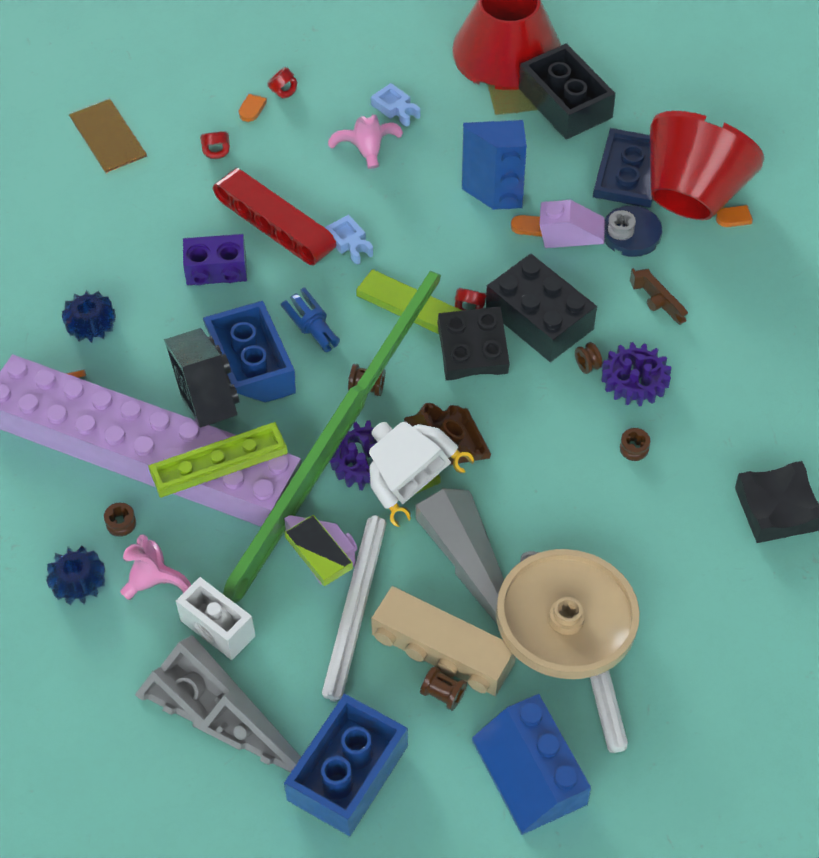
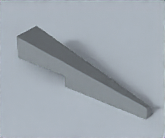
M443 488L416 504V520L453 563L457 577L497 624V600L504 578L472 494L469 490Z
M193 635L176 645L163 664L152 671L135 694L141 700L149 699L162 706V711L170 715L176 713L193 722L192 726L238 750L246 749L260 756V761L267 765L273 763L291 772L301 758Z

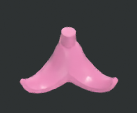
M372 114L371 117L366 118L362 116L358 118L354 130L335 132L329 138L328 145L331 149H334L339 142H351L366 158L368 169L379 167L377 155L382 138L387 134L400 138L403 132L399 125L392 122L379 125L377 116Z
M139 535L137 544H132L125 549L123 554L124 560H135L129 573L128 583L120 590V593L126 599L131 600L138 591L147 590L161 583L176 585L183 593L191 586V583L183 574L164 565L161 548L155 541L148 540L146 535Z

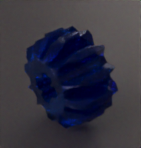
M86 290L82 296L74 293L73 301H65V310L62 311L63 323L69 335L75 336L79 342L88 338L92 343L94 337L98 336L104 339L105 332L113 331L116 313L109 297H103L99 291L90 295Z
M83 545L76 552H73L67 546L66 554L60 555L55 553V562L47 564L48 576H46V582L48 587L51 588L54 597L58 600L65 598L66 603L69 605L75 599H79L85 605L86 596L97 597V588L105 586L104 574L106 570L104 563L99 560L98 554L94 550L87 553Z

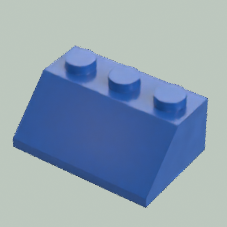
M523 120L463 123L462 190L493 210L522 208L527 149Z
M263 301L203 317V322L209 336L213 337L215 345H219L222 355L225 354L231 368V373L227 374L230 384H234L238 394L265 403L296 394L295 369Z
M539 694L505 708L472 737V742L521 835L588 805L591 786Z

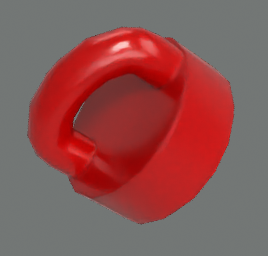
M283 67L267 82V86L279 97L288 98L296 91L297 80L288 67ZM290 82L289 89L283 91L281 88Z
M227 131L201 134L202 151L206 157L220 159L229 153L230 142ZM221 144L223 146V149L218 152L209 150V146Z
M459 288L456 291L455 307L462 311L466 310L462 307L463 302L476 304L475 309H482L485 306L486 293Z

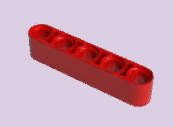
M235 168L213 185L214 194L222 204L305 263L314 266L336 248V240L326 228L241 169Z

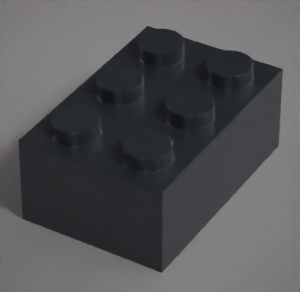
M567 43L520 64L519 90L566 140L613 118L616 93Z
M531 253L489 283L486 288V308L501 307L503 324L550 363L594 330L597 305Z
M199 328L164 339L181 398L198 426L201 428L237 416L235 404L240 403L234 384H230L227 374L231 373V368L225 354L222 355L219 345H215L213 337H207L203 330Z

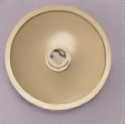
M555 549L534 554L521 561L509 572L499 591L496 619L504 643L522 663L537 672L551 677L583 679L608 671L627 655L634 643L639 626V605L628 580L610 563L583 551Z

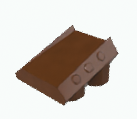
M425 403L416 415L404 418V421L412 427L421 424L439 428L458 445L457 450L460 453H470L474 461L490 459L491 453L467 408L463 409L457 405H450L445 411H442L441 408L433 403ZM449 457L450 465H453V459ZM465 457L458 459V464L469 462Z

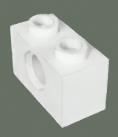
M201 577L176 600L181 622L230 660H233L256 636L252 616Z

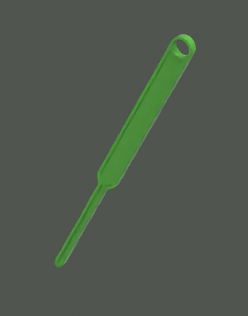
M432 271L427 274L358 384L350 388L236 565L223 591V595L231 601L237 603L246 594L286 531L284 518L289 515L295 516L364 408L368 393L440 282V274Z

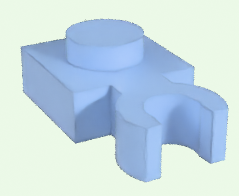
M392 83L371 96V105L389 119L397 115L400 123L408 127L410 125L409 115L417 119L420 118V107L410 103V96Z
M349 215L324 227L335 238L336 249L341 254L349 250L351 260L355 264L361 263L359 252H365L369 257L373 256V246L366 240V233Z

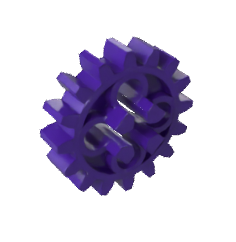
M630 342L629 349L618 345L617 353L609 351L608 359L603 361L601 382L606 383L605 391H615L614 400L624 397L625 405H629L632 400H636L638 406H642L645 399L651 404L655 403L656 395L663 397L665 389L669 388L671 366L666 365L667 357L661 356L658 358L659 349L655 348L650 352L647 350V344L643 343L641 348H636L634 342Z
M370 420L366 421L365 427H360L357 422H354V430L348 431L330 460L332 470H335L337 479H345L346 485L349 488L356 482L358 483L359 490H363L365 484L370 483L367 457H371L369 454L370 448L377 443L372 436L374 428H372ZM355 443L361 444L363 453H358Z

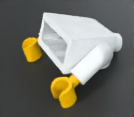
M404 421L392 429L387 422H382L376 425L372 431V436L377 443L369 451L373 459L369 466L370 486L385 509L389 508L391 511L390 520L396 527H400L399 523L395 520V513L397 511H403L408 520L410 521L411 519L410 511L403 506H399L397 502L400 501L404 504L450 465L449 457L453 459V467L459 473L466 472L458 465L460 457H465L470 463H474V458L470 453H460L457 450L458 445L436 427L421 424L412 427Z

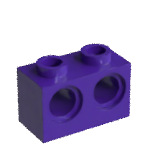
M244 235L183 238V268L186 284L205 285L247 281Z

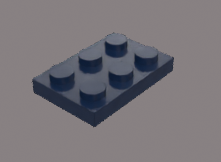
M610 128L594 186L593 198L651 208L653 198L651 196L650 135Z

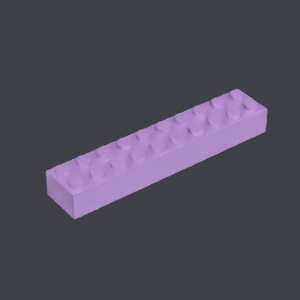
M13 354L0 371V430L153 487L155 485L148 465L235 436V434L210 425L200 428L197 422L191 418ZM285 454L173 494L262 527L301 466V458Z

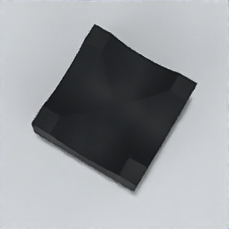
M501 307L438 313L437 325L446 381L479 374H508L510 362Z
M803 461L790 463L771 471H748L738 474L735 490L756 543L819 531V503L811 489Z

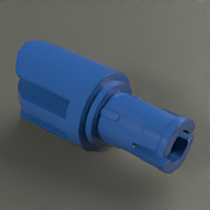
M304 287L301 289L302 296L313 310H310L297 293L290 296L302 318H300L287 300L283 301L281 306L302 333L312 334L322 347V350L329 352L332 350L329 344L331 343L335 348L339 344L340 339L326 324L327 314Z

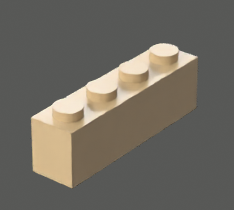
M394 586L390 588L371 618L372 635L380 643L386 646L393 645L405 651L415 661H425L433 666L441 668V673L448 677L455 676L467 682L472 689L480 693L487 692L496 697L515 664L516 656L509 650L502 639Z

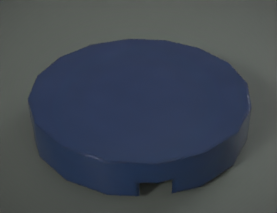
M622 206L611 211L605 218V243L613 251L615 249L621 251V255L628 257L643 256L651 253L656 249V245L660 243L662 237L661 221L656 214L646 208ZM618 210L630 212L636 220L634 234L626 240L614 239L608 233L609 217Z

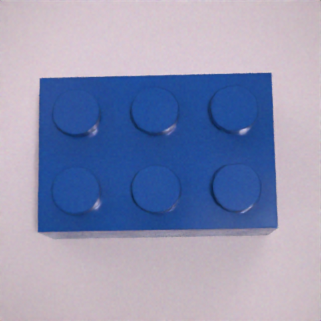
M344 693L285 780L284 787L287 801L350 837L407 749L408 728Z

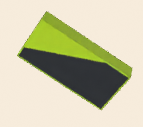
M314 515L285 531L287 541L324 587L353 569V562Z

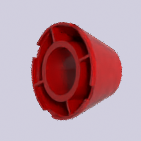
M477 0L454 38L453 59L459 71L472 82L478 85L480 81L495 85V90L515 91L519 90L520 64L561 46V43L541 0Z
M661 112L653 118L650 125L651 196L656 203L674 214L694 220H709L761 170L765 160L764 153L749 136L729 124L724 123L721 128L705 122L707 116L693 112Z

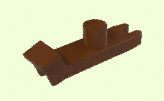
M634 268L631 269L630 282L633 290L643 288L651 296V298L647 299V305L652 311L662 307L679 325L687 321L684 316L688 314V311L651 274L649 269L637 271Z

